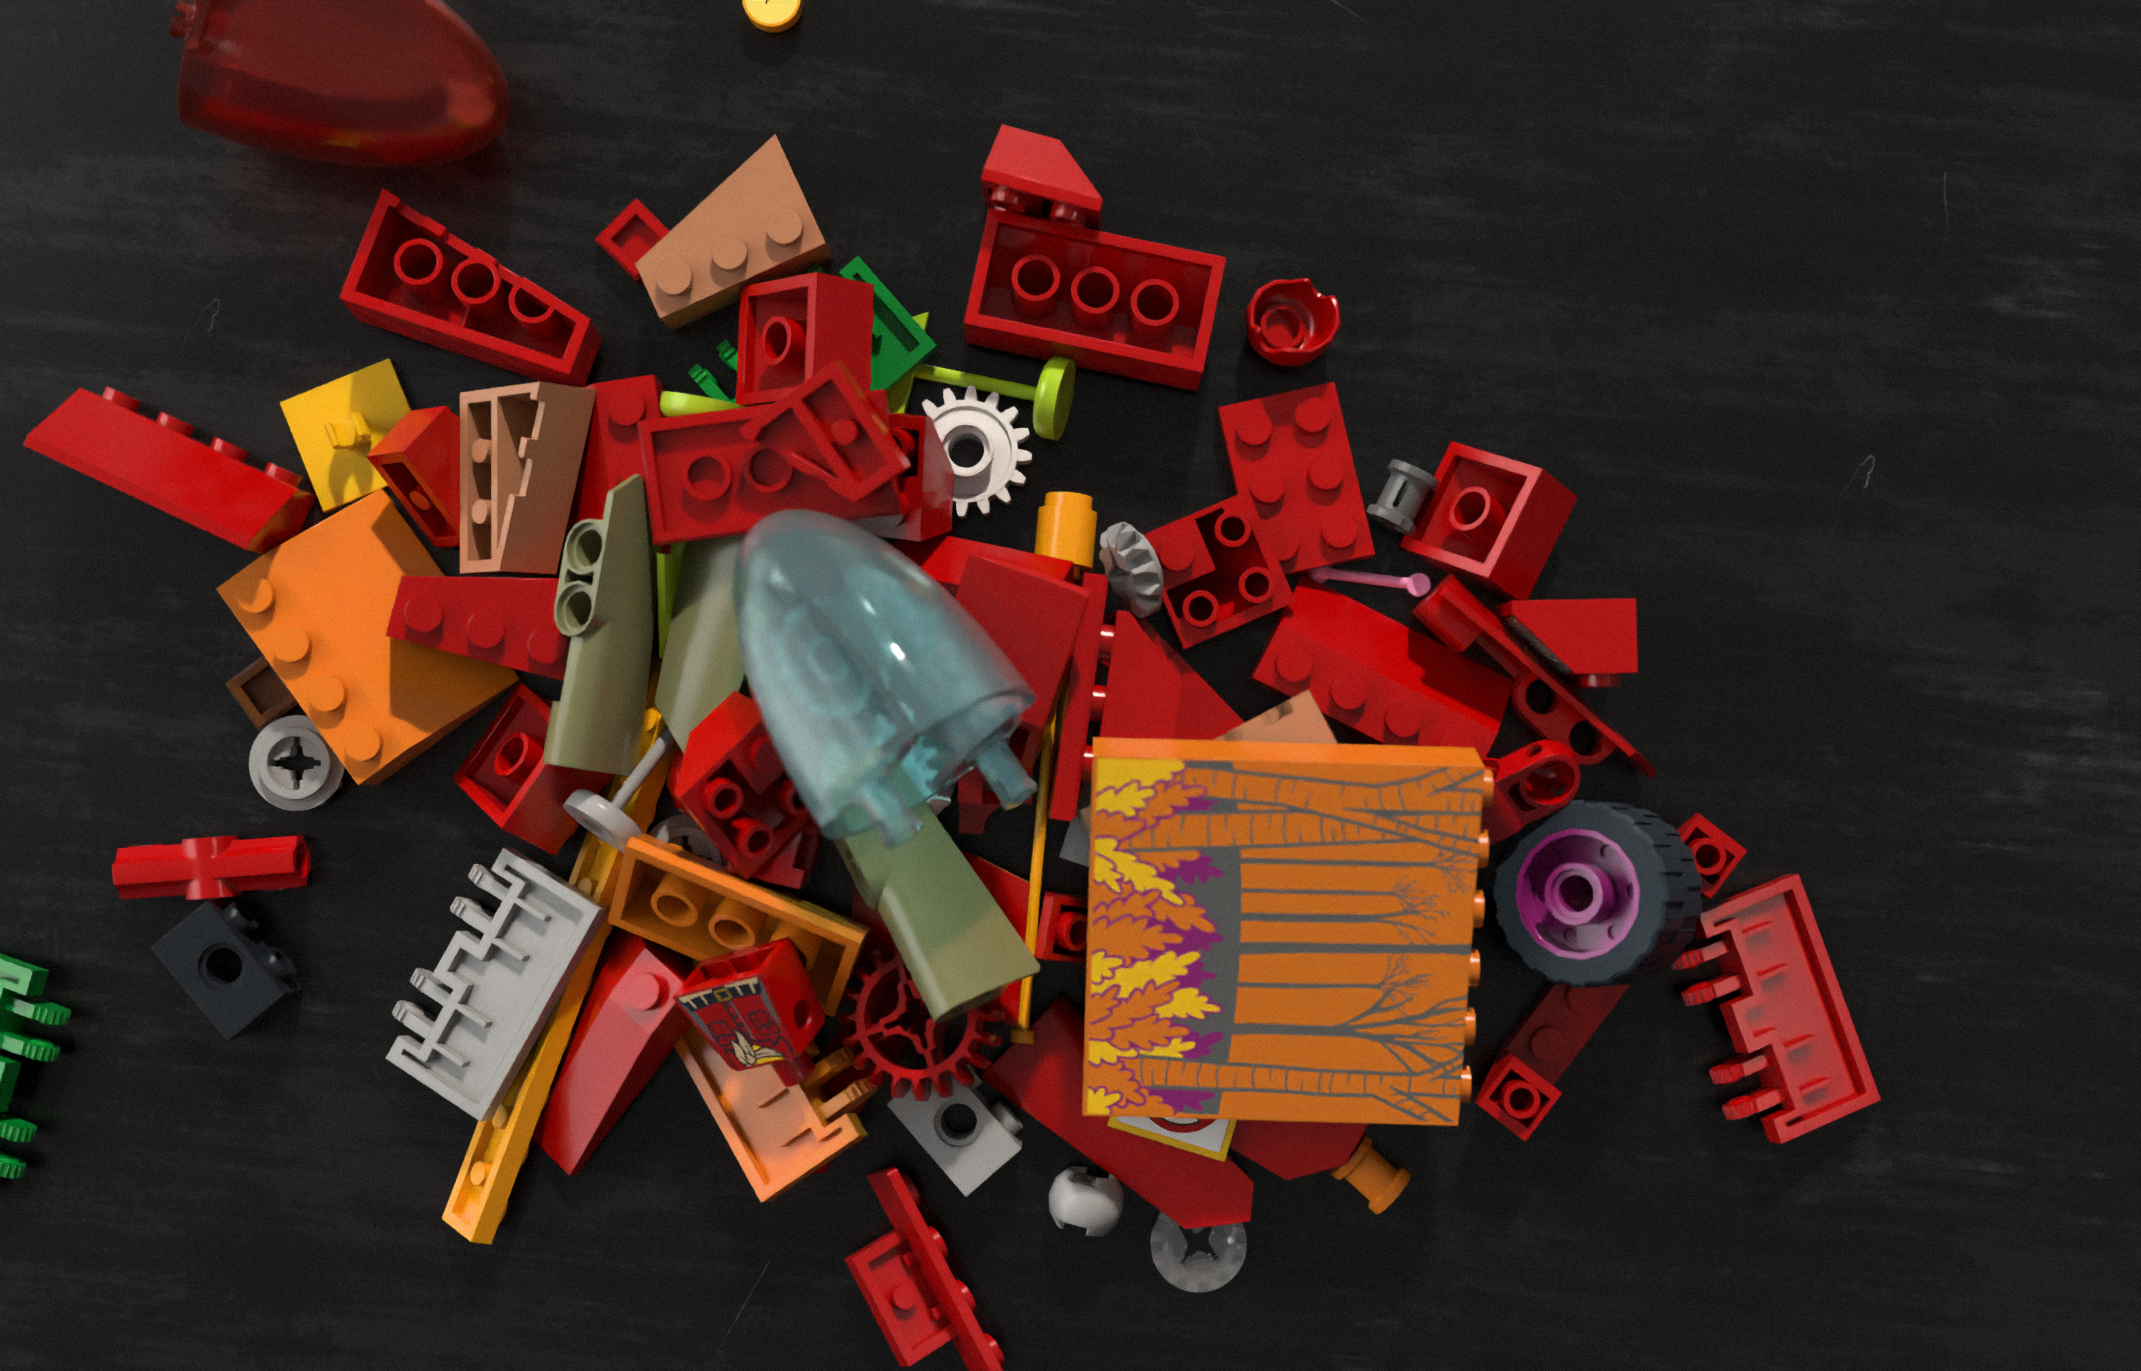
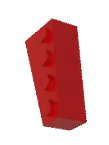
M384 188L382 189L339 296V299L358 321L538 381L585 387L602 342L589 317L530 280L519 277L499 264L497 259L479 248H473L451 234L446 227L427 215L424 217L405 205L400 198Z
M401 576L385 634L388 637L564 681L571 637L561 633L554 619V605L559 582L557 578Z

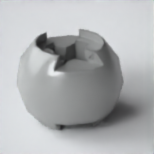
M1068 1167L1055 1178L1049 1192V1211L1056 1225L1063 1229L1064 1223L1084 1227L1087 1229V1236L1100 1237L1106 1235L1117 1226L1124 1210V1191L1118 1179L1109 1174L1108 1179L1089 1176L1086 1174V1167Z

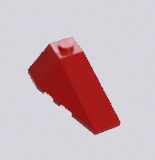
M619 928L600 953L593 972L591 987L584 996L573 1025L570 1043L563 1052L550 1086L548 1102L541 1110L531 1137L569 1176H574L579 1172L673 1050L680 1037L693 1024L678 1007L672 996L696 967L682 953L622 928Z

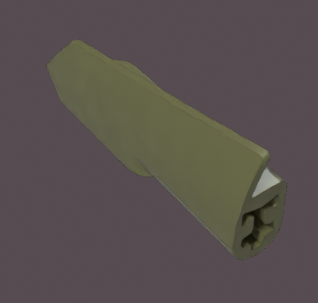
M633 474L607 492L603 520H581L568 534L554 605V619L561 633L571 637L561 701H552L542 763L630 776L639 764L658 593L657 553L662 554V545L654 546L646 484L640 474Z
M801 527L686 542L654 701L683 754L685 753L689 733L734 690L752 700L754 699L779 624V610L773 607Z
M830 740L812 773V778L824 799L823 815L827 828L864 902L872 911L878 909L934 1022L942 1023L1001 996L1009 984L1038 974L1041 969L1039 963L896 759L886 754Z

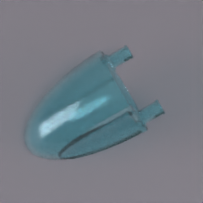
M806 509L779 510L764 516L749 529L740 544L732 581V611L740 657L753 700L765 730L787 775L823 836L829 839H842L875 828L888 850L899 847L916 835L915 832L920 831L924 826L919 818L917 819L912 809L947 788L976 766L1002 802L1001 805L1005 810L1018 806L1031 797L1030 794L1037 791L1038 785L1035 781L1031 780L1008 746L1011 740L1009 736L1020 725L1017 719L1018 716L1033 704L1035 693L989 634L945 588L903 553L876 535L847 520L820 511Z

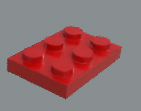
M1335 382L1218 407L1217 414L1236 495L1247 490L1249 491L1285 577L1373 558L1375 551Z

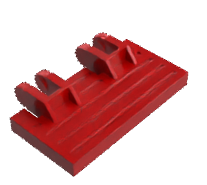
M1799 873L1783 875L1702 908L1701 916H1698L1695 926L1696 932L1694 937L1695 939L1707 940L1683 949L1682 955L1671 965V968L1675 971L1689 970L1699 966L1702 962L1716 957L1721 974L1692 984L1687 989H1684V991H1681L1685 1006L1699 1005L1737 989L1740 990V996L1723 1002L1719 1006L1736 1053L1744 1054L1712 1067V1069H1709L1713 1083L1716 1085L1734 1083L1742 1077L1755 1072L1758 1073L1762 1084L1761 1087L1725 1102L1722 1108L1726 1119L1735 1120L1748 1117L1781 1103L1782 1109L1760 1119L1769 1143L1783 1144L1880 1101L1878 1090Z

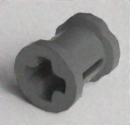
M1392 459L1387 468L1391 475L1377 503L1369 504L1365 513L1380 525L1399 534L1412 537L1417 529L1413 523L1428 492H1435L1440 482L1416 466Z

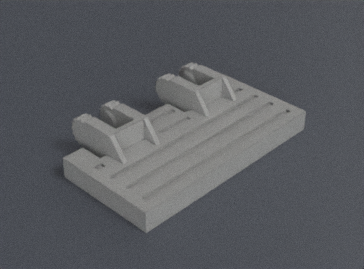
M503 848L491 869L481 864L473 865L468 878L478 887L502 900V903L497 912L493 914L472 899L459 896L455 898L450 911L484 933V935L480 939L469 931H456L434 972L419 967L415 969L410 978L413 986L444 1007L438 1017H435L415 1003L405 1000L398 1001L392 1011L394 1018L425 1038V1041L421 1043L411 1035L398 1036L386 1057L387 1060L480 1122L492 1120L609 911L608 907L514 848Z

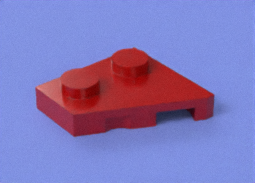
M834 360L738 429L744 438L753 443L759 442L788 459L786 463L807 475L817 476L825 481L830 489L854 503L862 501L911 467L904 453L842 360Z

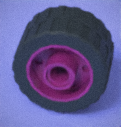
M1570 800V803H1567L1566 806L1524 825L1518 832L1508 837L1504 843L1505 848L1500 858H1497L1493 871L1495 872L1494 886H1491L1492 900H1494L1496 912L1494 917L1497 927L1501 929L1506 939L1504 942L1510 951L1523 961L1522 964L1533 973H1539L1545 977V980L1557 985L1568 984L1572 985V988H1593L1633 984L1637 980L1650 979L1660 974L1661 970L1667 965L1674 964L1682 955L1681 952L1686 944L1691 943L1696 932L1698 916H1701L1703 902H1701L1700 887L1703 886L1701 874L1697 872L1695 866V857L1690 847L1686 846L1679 837L1681 834L1671 824H1666L1660 820L1659 815L1647 809L1634 808V805L1623 803Z

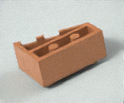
M775 134L637 261L635 265L660 319L671 331H674L739 301L740 286L792 277L805 271L815 261L820 264L831 259L832 256Z
M534 382L460 393V574L507 577L556 575L597 390L546 382Z

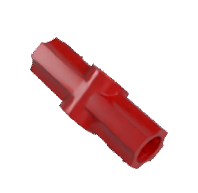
M239 835L182 839V844L128 846V848L117 849V856L112 864L113 885L119 892L120 900L185 895L186 900L240 896L243 895L242 891L294 889L307 886V878L311 870L310 850L306 846L304 835L239 840Z

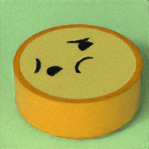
M742 0L749 20L757 28L771 33L782 32L791 28L798 21L803 10V0Z

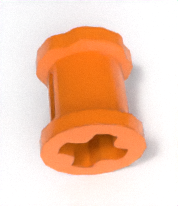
M1363 1133L1346 1165L1331 1168L1330 1174L1337 1180L1346 1179L1369 1200L1368 1208L1375 1214H1379L1400 1195L1410 1180L1411 1174L1404 1167L1396 1169L1371 1147L1373 1140L1366 1133Z

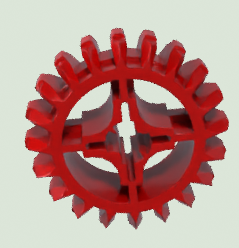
M892 939L891 949L894 959H891L883 950L875 948L870 952V955L877 970L873 972L868 968L857 966L853 971L855 977L863 982L864 986L861 991L846 988L843 993L845 999L857 1002L855 1013L843 1012L838 1017L840 1023L856 1025L857 1033L847 1035L842 1039L843 1046L845 1048L863 1047L864 1051L853 1061V1066L856 1070H865L876 1064L869 1081L873 1087H882L892 1077L890 1087L892 1097L904 1098L912 1084L915 1100L918 1102L928 1101L931 1095L932 1082L941 1098L953 1096L954 1089L951 1079L952 1075L962 1086L970 1087L975 1083V1079L967 1064L971 1062L981 1069H988L991 1066L992 1061L979 1050L982 1044L995 1047L1001 1046L1002 1037L986 1032L988 1022H1004L1006 1014L1003 1011L987 1010L986 1003L968 1011V1021L964 1037L955 1052L945 1059L944 1051L948 1049L945 1039L947 1027L952 1021L964 1016V1014L942 1023H935L932 1017L925 1021L927 1030L924 1032L925 1035H923L924 1028L901 1025L910 1022L912 1017L919 1014L918 1004L920 999L922 1000L921 1007L927 1006ZM900 977L901 983L897 984L899 993L898 1005L893 1013L879 1019L880 1022H878L879 1008L883 996L889 986ZM907 1036L913 1041L917 1053L924 1054L928 1068L918 1070L901 1063L889 1052L883 1041L890 1038Z

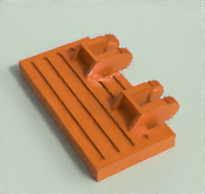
M694 960L692 964L697 967L701 961ZM694 1024L690 1026L674 1045L761 1203L771 1202L868 1136L856 1113L848 1112L877 1092L878 1088L873 1087L869 1083L870 1077L853 1082L846 1090H843L829 1101H827L820 1089L823 1084L853 1065V1061L859 1055L855 1048L842 1047L828 1057L816 1063L815 1070L807 1079L797 1085L785 1087L770 1064L739 1072L731 1069ZM812 1039L805 1049L811 1059L821 1053Z

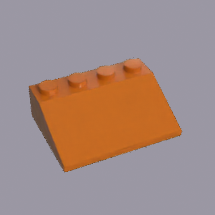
M382 488L266 552L216 588L357 785H379L511 689L519 681L523 680L514 668L385 636L401 576L447 575L385 489Z

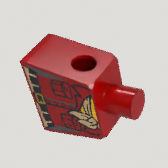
M790 937L702 960L672 996L678 1007L731 1069L739 1072L770 1064L785 1087L801 1083L815 1070V1064L805 1049L823 1026L825 1013Z

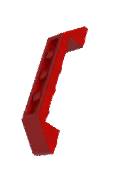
M1695 813L1677 831L1681 834L1679 837L1686 846L1690 847L1695 857V866L1697 872L1701 874L1703 886L1700 887L1701 897L1711 899L1747 850L1701 814ZM1550 982L1501 1046L1475 1103L1526 1142L1562 1094V1092L1554 1087V1084L1631 984L1572 988V985H1557Z

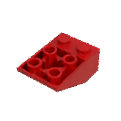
M972 548L925 687L915 731L1031 773L1054 720L1091 590Z

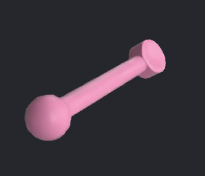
M1330 567L1307 572L1309 578L1321 584L1330 579L1407 589L1408 593L1415 597L1426 595L1431 588L1429 577L1422 573H1415L1407 578Z

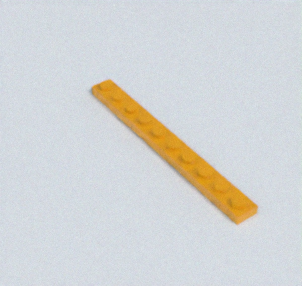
M654 657L650 663L639 763L667 727L654 703L663 661ZM676 740L622 810L639 826L642 834L646 833L647 828L655 817L656 804L668 775L670 760L674 751L679 746ZM614 774L609 784L603 788L601 797L610 802L629 776ZM587 831L568 883L608 907L609 911L492 1120L478 1121L442 1216V1220L470 1242L491 1245L499 1222L506 1214L508 1198L520 1166L527 1158L529 1142L541 1110L548 1102L550 1086L563 1052L570 1043L573 1025L584 996L591 987L593 972L603 945L613 928V924L608 923V918L624 853L605 843L590 831Z

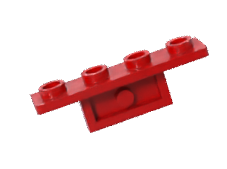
M896 1167L878 1169L868 1174L867 1178L894 1229L844 1260L900 1367H910L952 1339L968 1371H1003L1001 1367L1005 1363L1003 1353L996 1341L989 1334L983 1333L973 1314L976 1311L975 1300L967 1286L962 1281L955 1280L945 1261L948 1257L946 1244L933 1227L926 1225L917 1207L920 1204V1197L911 1179L906 1174L899 1173Z

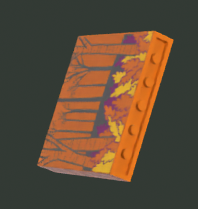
M1093 737L1082 1115L1458 1126L1460 1103H1469L1471 1097V1071L1469 1065H1463L1464 1045L1474 1044L1476 1032L1474 1008L1467 1007L1468 987H1477L1480 978L1478 949H1471L1473 928H1482L1484 921V894L1482 890H1475L1477 868L1487 867L1489 857L1487 830H1480L1481 807H1491L1493 800V773L1491 769H1484V764L1476 749L1470 747Z

